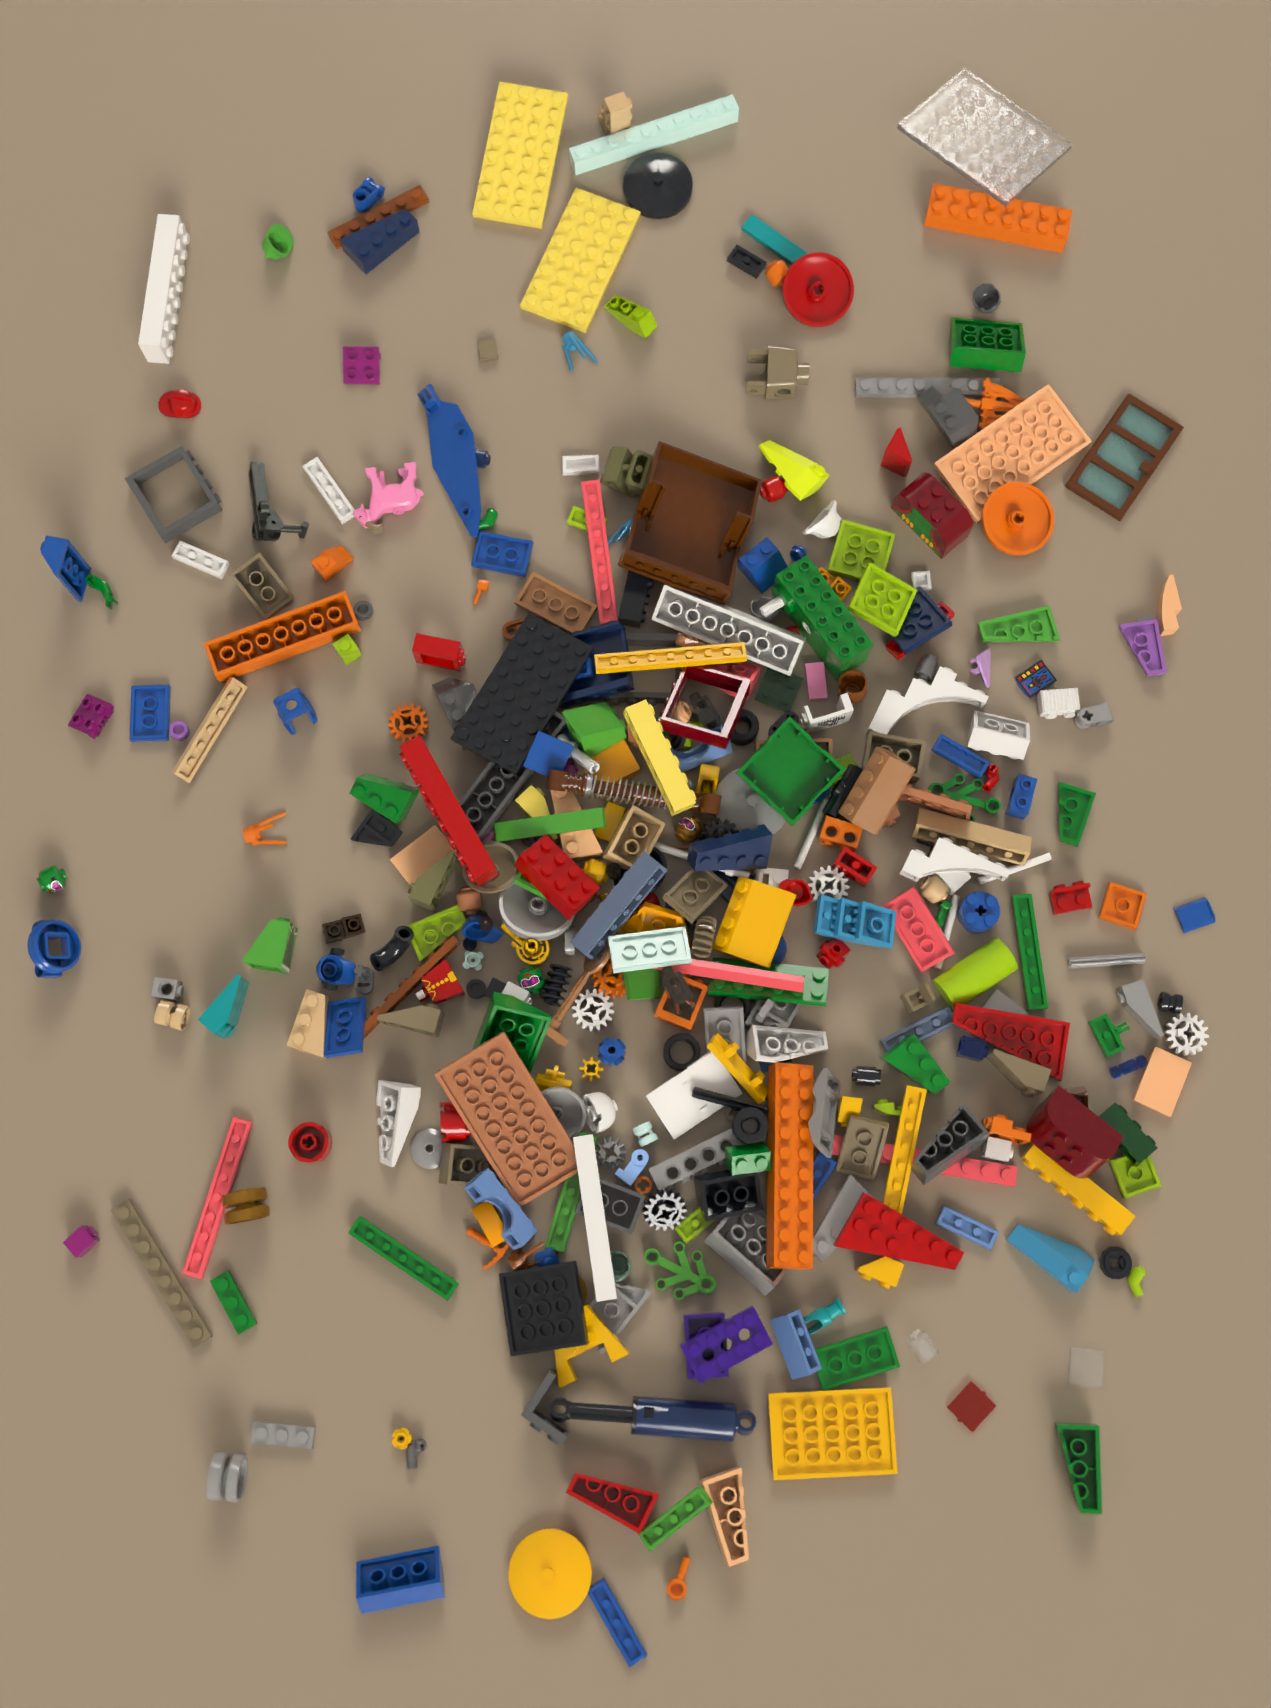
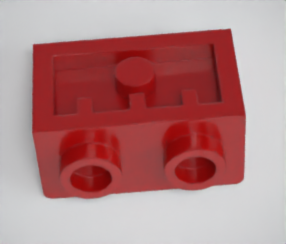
M1077 881L1068 887H1065V884L1054 886L1048 893L1053 915L1091 909L1093 906L1088 889L1091 887L1090 883Z

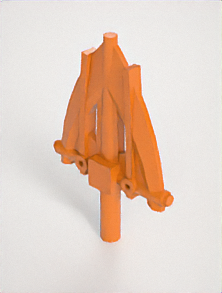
M989 378L982 380L984 391L981 392L983 397L980 400L966 399L971 407H977L978 411H982L979 414L981 422H979L978 428L980 430H983L1001 417V415H996L995 412L1007 413L1026 400L1020 398L1009 389L990 382ZM996 398L1005 399L1007 402L996 401Z

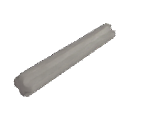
M1144 953L1073 957L1068 959V967L1074 969L1143 964L1146 958Z

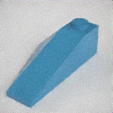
M1017 1224L1006 1239V1241L1072 1293H1077L1089 1277L1095 1262L1092 1257L1079 1247Z

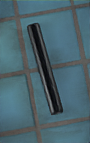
M694 1087L692 1090V1097L737 1110L747 1107L758 1108L765 1116L768 1114L769 1108L767 1106Z

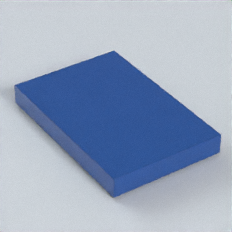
M479 531L471 566L526 577L533 541Z
M170 685L132 686L131 742L169 741Z
M364 996L328 1002L324 1056L326 1058L363 1052L367 1001Z

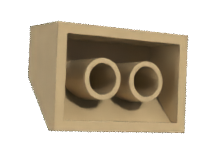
M634 805L630 806L624 813L601 858L618 868L629 870L637 857L642 855L644 851L650 855L665 823Z

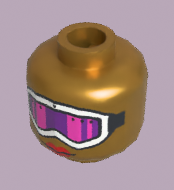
M684 816L674 827L675 837L683 844L693 843L701 835V830H703L701 820L696 816Z

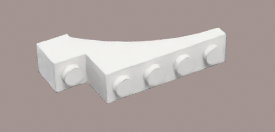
M939 837L929 857L921 850H911L899 874L918 882L920 878L936 873L964 871L979 873L1004 881L1007 879L1010 870L1006 869L1007 867L1001 863L989 861V858L982 854L976 855L965 846L959 847L953 844V841L948 838Z

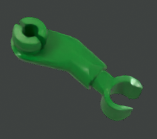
M89 574V577L86 576V583L90 587L102 592L103 597L106 599V606L110 610H112L110 606L112 602L118 605V601L112 597V591L106 581L92 574Z
M948 900L938 904L940 910L937 911L935 920L940 928L947 915L946 911L953 905Z

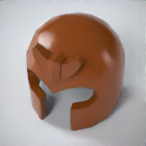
M849 670L842 673L838 680V697L848 693L851 703L861 701L868 691L865 674L859 670Z

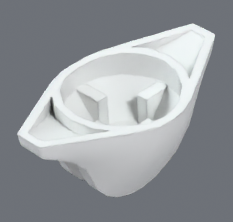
M833 500L810 523L803 534H812L821 539L834 536L840 528V520L842 519L836 511L837 502Z

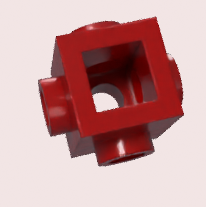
M833 939L831 942L827 940L820 945V951L816 957L823 966L830 970L834 966L836 968L840 967L846 961L845 958L851 950L843 940Z

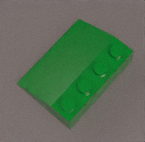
M951 317L949 366L989 369L991 371L1001 370L1011 373L1022 371L1026 355L1022 323Z
M493 991L472 1050L504 1031L526 1068L531 1073L552 1016L514 996Z

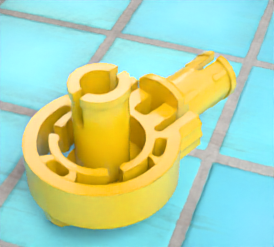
M504 923L501 925L500 928L514 939L511 945L516 949L518 957L523 963L536 966L548 958L550 953L548 940H544L546 943V952H544V946L541 948V945L536 940L521 938L511 932ZM525 956V957L528 958V959H530V957H532V960H536V959H538V960H537V961H528V960L524 959L523 957Z

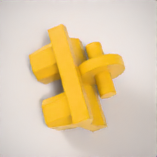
M555 1065L554 1070L546 1069L545 1074L538 1073L535 1078V1082L541 1092L549 1087H565L570 1089L572 1086L571 1080L564 1079L566 1073L559 1072V1065Z

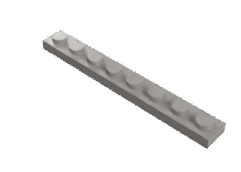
M856 378L855 395L856 398H917L930 387L936 386L958 388L965 398H982L981 392L984 391L982 380L986 378ZM989 378L990 382L1000 385V378Z

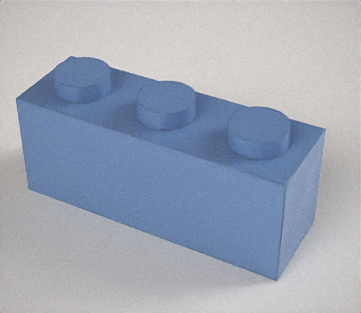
M800 1309L782 1314L770 1320L792 1380L811 1375L822 1369Z

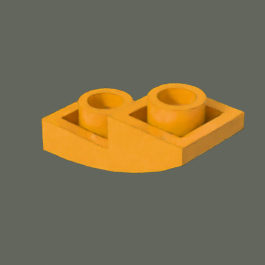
M820 567L818 569L840 600L843 601L852 587L837 576L835 578L824 568Z
M484 1202L473 1208L472 1214L482 1228L492 1248L505 1241L501 1236L503 1223L492 1204Z

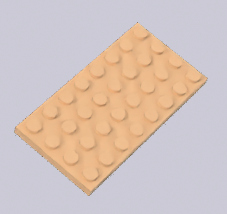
M1048 384L936 461L933 467L960 503L967 509L974 522L978 523L981 521V511L984 502L995 489L1010 482H1024L1032 485L1088 446L1092 441Z

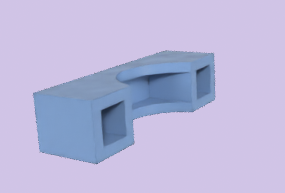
M720 725L710 730L721 733L723 726ZM730 741L726 749L702 742L692 750L685 752L670 749L673 756L676 755L680 765L678 767L681 773L700 766L701 763L706 764L733 753Z
M489 1168L479 1172L463 1187L475 1203L489 1202L499 1209L504 1223L501 1236L513 1250L524 1246L537 1233L538 1230L532 1220L524 1214L521 1206L512 1199L508 1190L501 1185L496 1175Z

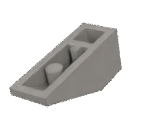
M1144 979L1117 988L1116 997L1123 1008L1154 1039L1164 1036Z

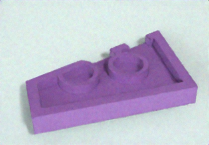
M1152 619L1120 624L1119 629L1146 676L1166 674L1167 669L1158 620Z

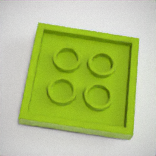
M842 519L827 572L860 581L869 563L885 571L896 534Z
M869 563L863 572L847 609L896 637L917 589L874 564Z

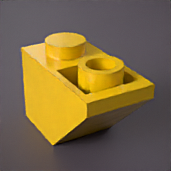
M881 1256L858 1266L855 1271L860 1273L859 1277L871 1281V1278L879 1281L878 1285L889 1289L890 1286L896 1287L904 1264L889 1257Z

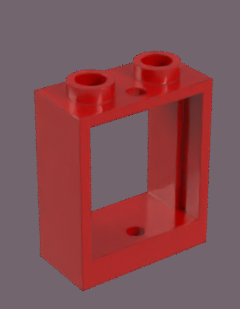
M416 633L412 648L416 663L460 672L461 666H464L466 662V655H464L461 642Z

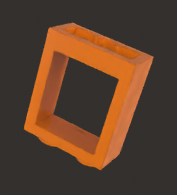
M672 972L666 986L668 993H670L674 981L677 980L701 990V994L690 1020L663 1010L668 998L664 991L654 1017L691 1032L709 986H706V982L701 979L695 978L694 981L687 978L688 974Z

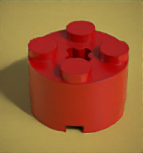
M439 1102V1106L444 1107V1110H440L441 1135H445V1138H442V1143L466 1141V1137L470 1136V1131L452 1102Z
M304 1122L290 1133L288 1147L297 1160L311 1164L318 1163L329 1155L332 1148V1137L324 1126L314 1122ZM312 1139V1141H314V1145L310 1146L307 1144V1141H311Z

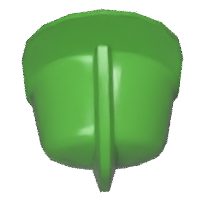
M273 224L262 241V249L266 253L264 258L270 257L274 260L285 258L293 248V237L283 225Z

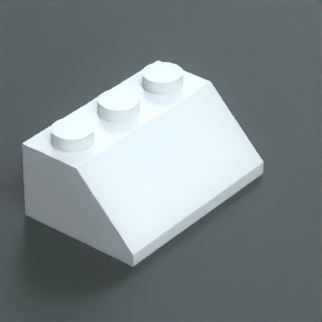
M974 710L968 735V747L976 751H987L993 755L1008 756L1014 760H1024L1030 742L1029 723Z

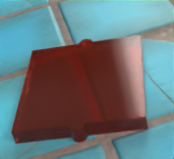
M972 1381L947 1406L957 1417V1421L962 1422L971 1432L996 1407L986 1396V1392L981 1391Z

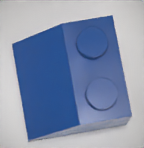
M768 537L748 551L738 562V569L761 594L774 585L776 574L788 567L779 549Z

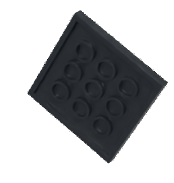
M576 1261L499 1273L510 1356L589 1344Z

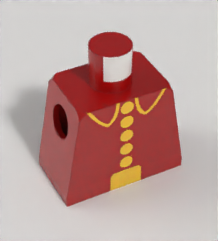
M446 959L421 978L425 987L415 992L420 1002L431 997L435 1005L465 994Z

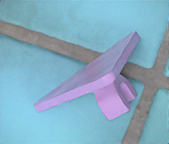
M989 648L977 655L976 659L970 660L973 665L978 664L977 668L970 669V672L975 675L981 673L986 688H990L991 650Z

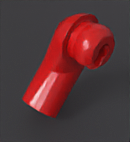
M990 764L986 769L987 781L982 786L986 792H990L999 781L1000 777L996 764Z

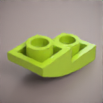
M888 1099L876 1100L877 1104L872 1105V1110L891 1117H900L902 1106H897V1110H895L894 1102L888 1103Z

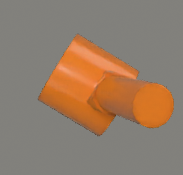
M487 580L478 581L477 593L472 602L473 604H477L482 590L488 591L489 582Z

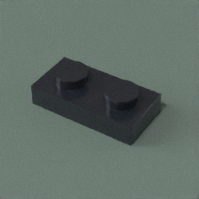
M736 245L727 257V262L756 279L767 263L739 245Z

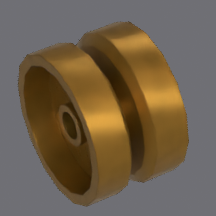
M266 1187L242 1189L221 1196L223 1207H236V1209L224 1214L225 1224H237L271 1216L269 1205L255 1204L268 1198Z

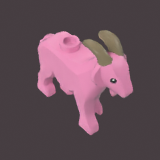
M416 462L404 463V468L397 470L398 475L403 479L401 484L386 485L384 471L377 473L376 467L365 468V474L370 479L372 487L369 510L365 509L364 505L361 504L359 509L353 511V515L371 533L379 534L384 531L383 524H376L384 513L400 515L405 513V511L412 510L419 503L420 497L424 493L420 489H415V480L417 478Z

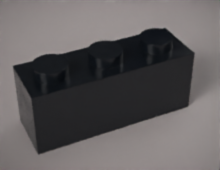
M630 570L628 571L618 621L622 625L640 628L641 622L645 623L647 612L644 611V607L649 605L650 595L648 594V589H652L654 579Z

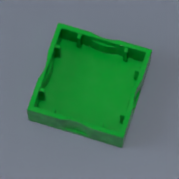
M788 717L735 774L790 826H793L812 806L821 793L827 790L846 769L826 750L820 748L810 735L791 717Z

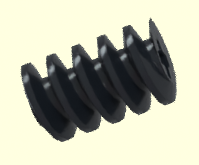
M550 964L549 967L553 971H548L547 975L550 978L545 979V983L549 986L542 987V990L546 993H541L540 998L544 1000V1003L560 1007L561 1004L558 1003V1000L565 999L560 994L567 993L563 985L570 984L565 978H572L568 973L572 969L560 964Z

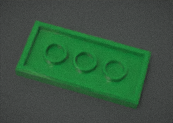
M887 1326L815 1349L822 1369L816 1371L822 1391L900 1367Z

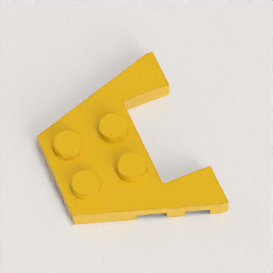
M589 1305L583 1306L589 1344L554 1350L559 1388L578 1380L570 1359L601 1343H604L611 1362H615L630 1354L629 1350L618 1341L619 1339L616 1335L610 1332L602 1319Z

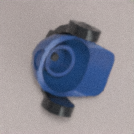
M479 910L475 915L469 916L463 925L462 932L465 936L463 947L468 951H473L477 947V941L493 944L503 936L504 931L493 926V921L486 911Z
M330 948V953L318 961L316 973L319 980H321L323 989L337 991L338 985L335 984L348 985L353 983L356 966L354 963L340 957L344 955L345 950Z

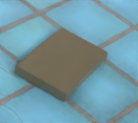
M691 868L662 899L692 924L727 888L728 884L712 871H694Z
M850 1114L835 1171L875 1181L889 1123Z

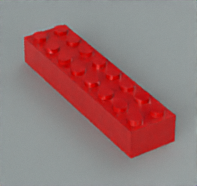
M419 735L400 745L399 747L402 752L399 755L405 767L409 769L408 771L416 785L420 784L417 787L425 802L429 800L427 804L433 816L439 817L436 820L444 834L448 833L446 838L453 850H458L455 853L462 867L467 866L465 871L472 883L476 882L480 886L498 876L493 861L421 736Z

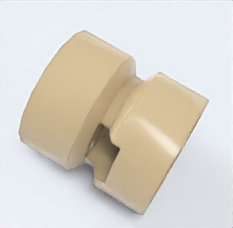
M162 999L157 1006L154 1022L163 1026L170 1024L171 1028L183 1031L189 1021L191 1008L182 1004L175 1006L174 1002Z

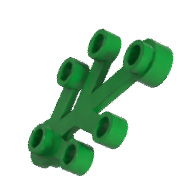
M956 774L953 779L944 784L932 783L927 788L932 791V794L933 790H938L939 794L948 795L951 797V800L958 801L961 799L968 801L969 805L983 808L991 815L996 814L1001 808L1000 801L996 798L984 801L965 796L974 790L979 791L982 789L984 783L979 778L974 779L971 784L955 793L947 790L955 785L961 786L965 782L963 774ZM956 777H960L962 782H957ZM974 782H979L980 787H976ZM992 804L995 809L990 810L988 805ZM971 814L970 818L972 822H975V817Z

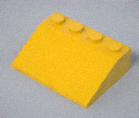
M739 877L712 949L725 956L769 968L796 894L752 879Z

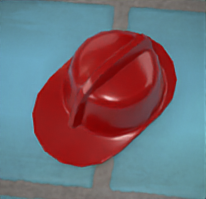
M178 389L163 394L158 402V408L163 415L168 417L192 418L200 412L201 401L194 393L185 389Z

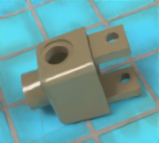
M769 345L768 350L748 349L747 363L766 364V370L760 375V381H747L746 394L765 395V399H791L795 396L797 385H808L809 363H798L797 349Z

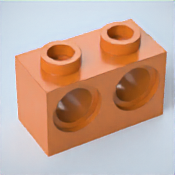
M826 816L818 841L827 847H840L841 851L846 847L855 852L863 828ZM833 829L836 835L829 837L826 834V830ZM847 834L852 835L854 842L849 843L845 841L844 836Z

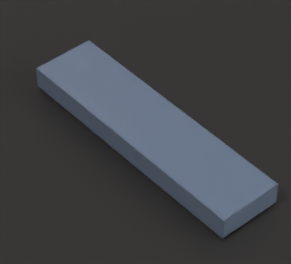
M948 1005L881 1039L880 1043L884 1051H888L908 1034H915L919 1041L922 1042L955 1025L951 1023L952 1010Z

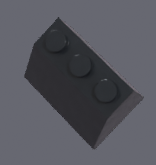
M729 1170L694 1177L696 1197L705 1222L763 1210L758 1172L731 1175Z

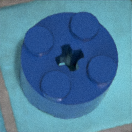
M983 891L969 894L961 902L957 910L958 921L964 929L977 934L989 930L996 924L1000 916V906L997 898ZM977 909L982 913L980 916L978 912H975Z

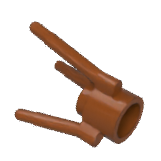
M544 1242L538 1243L525 1253L521 1250L526 1244L511 1252L512 1256L508 1258V1262L514 1271L528 1269L537 1265L536 1260L527 1263L529 1261L527 1257L543 1246Z

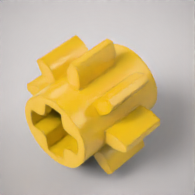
M593 1057L588 1062L583 1059L585 1065L579 1068L580 1071L585 1072L582 1078L588 1076L590 1077V1082H592L595 1076L600 1079L598 1073L599 1071H604V1068L598 1067L601 1061L594 1062ZM588 1065H590L591 1067L594 1065L596 1066V1072L594 1074L592 1072H590L589 1074L587 1073Z

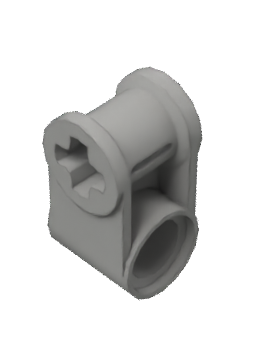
M1101 703L1083 708L1074 718V724L1080 729L1104 726L1114 721L1109 703Z

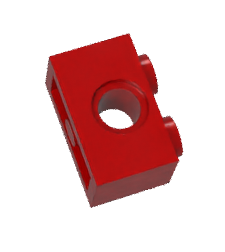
M846 847L843 848L832 866L834 869L837 867L840 873L844 872L845 876L864 888L877 869L875 865Z

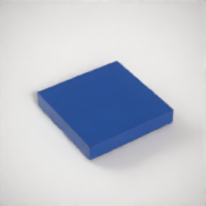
M538 730L523 766L548 777L549 769L563 771L574 746Z

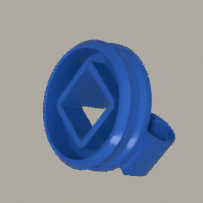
M39 920L33 924L27 945L30 958L35 964L36 976L38 978L61 977L62 972L72 968L80 958L81 942L77 932L69 924L60 920ZM61 938L62 956H50L48 940Z

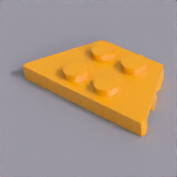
M644 902L632 913L619 929V931L625 933H637L685 926L690 951L692 948L684 917L675 910Z

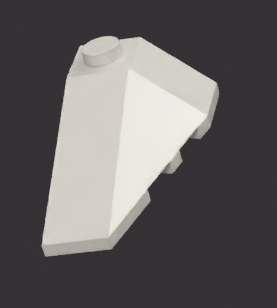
M752 1025L745 1036L747 1055L755 1061L775 1063L828 1050L826 1032Z
M378 1081L376 1106H380V1118H377V1123L381 1126V1136L378 1139L380 1163L395 1167L419 1107L421 1087L408 1083Z

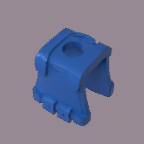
M300 688L292 689L273 700L283 725L291 735L296 734V731L290 720L304 713L308 714L313 724L318 722L315 710ZM290 700H294L297 703L296 707L292 710L286 708V704Z

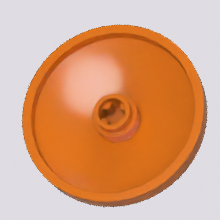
M1010 482L995 489L985 500L981 511V526L985 537L994 548L1007 555L1025 556L1040 549L1050 538L1054 528V512L1050 501L1041 490L1028 483Z

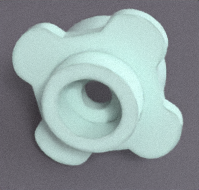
M466 951L463 967L465 969L473 968L476 971L481 970L483 953Z

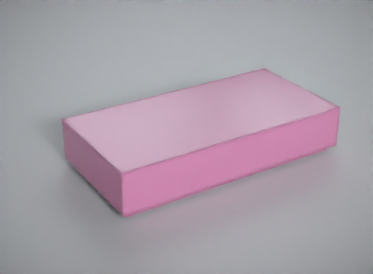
M824 662L805 663L808 701L827 700Z

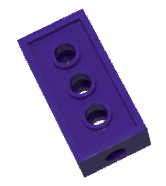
M751 1305L679 1345L699 1384H702L773 1345L754 1306ZM742 1329L749 1330L750 1335L746 1340L739 1338V1332ZM724 1339L731 1340L732 1344L728 1350L721 1349V1342ZM705 1349L713 1350V1357L710 1360H705L702 1357Z

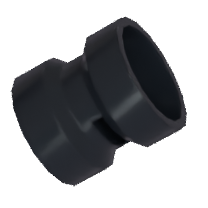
M1161 992L1158 998V1010L1162 1012L1170 1010L1174 1014H1180L1183 1006V996L1179 994L1172 996L1167 992Z

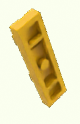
M719 1033L712 1036L707 1044V1048L758 1104L762 1103L768 1094V1088L763 1083V1079L766 1076L762 1071L755 1074L736 1053L739 1049L736 1042L728 1044Z

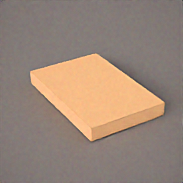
M434 825L392 857L390 861L408 884L411 885L412 882L415 883L420 875L450 851L455 853L456 850L452 849L446 837Z
M1156 1046L1153 1047L1132 1101L1167 1117H1171L1192 1063Z

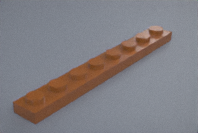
M454 936L451 938L447 937L441 943V948L437 952L433 951L426 958L428 961L423 966H417L412 972L413 975L409 979H404L399 984V989L395 993L391 992L384 999L385 1003L381 1007L377 1006L371 1011V1016L365 1021L364 1038L381 1023L377 1020L378 1015L392 1012L422 983L421 978L444 961L460 945V942Z

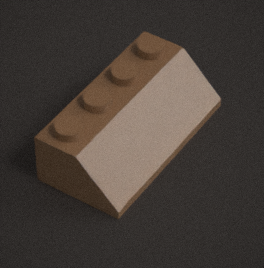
M876 746L838 813L851 823L877 835L916 769L890 750Z

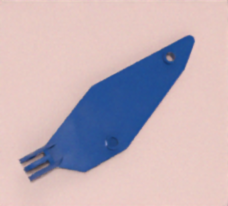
M428 384L417 396L427 412L432 467L470 536L475 538L479 534L481 500L474 433L459 406L441 401L434 387Z

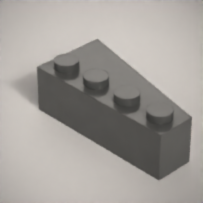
M962 1103L942 1129L936 1133L931 1142L914 1159L911 1168L912 1172L925 1185L986 1143L989 1132L967 1106Z

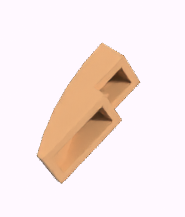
M1169 575L1164 581L1157 603L1156 616L1160 636L1174 634L1179 628L1176 615L1182 608L1174 575Z

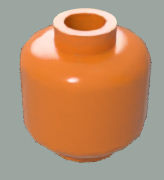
M776 259L766 267L765 276L773 287L780 285L782 288L784 277L789 268L783 260L778 261Z

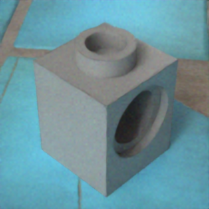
M154 977L151 997L159 1000L165 999L179 1002L180 997L184 993L182 982ZM172 985V992L166 995V987Z

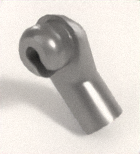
M423 1439L414 1440L406 1449L407 1469L417 1468V1456L427 1446Z

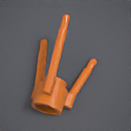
M286 812L244 828L243 836L245 842H252L253 846L259 844H287V841L259 840V838H262L261 831L274 827L273 823L265 824L285 816Z

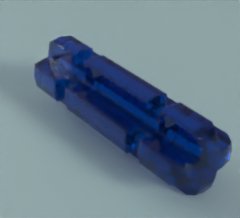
M1140 1055L1135 1058L1136 1060L1131 1059L1119 1064V1067L1114 1066L1110 1068L1111 1077L1117 1079L1122 1076L1121 1074L1126 1075L1138 1070V1067L1147 1066L1146 1057Z

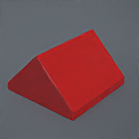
M897 428L885 450L880 466L902 477H906L912 463V458L901 428Z

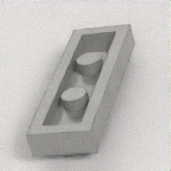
M254 1421L251 1443L313 1449L316 1427Z

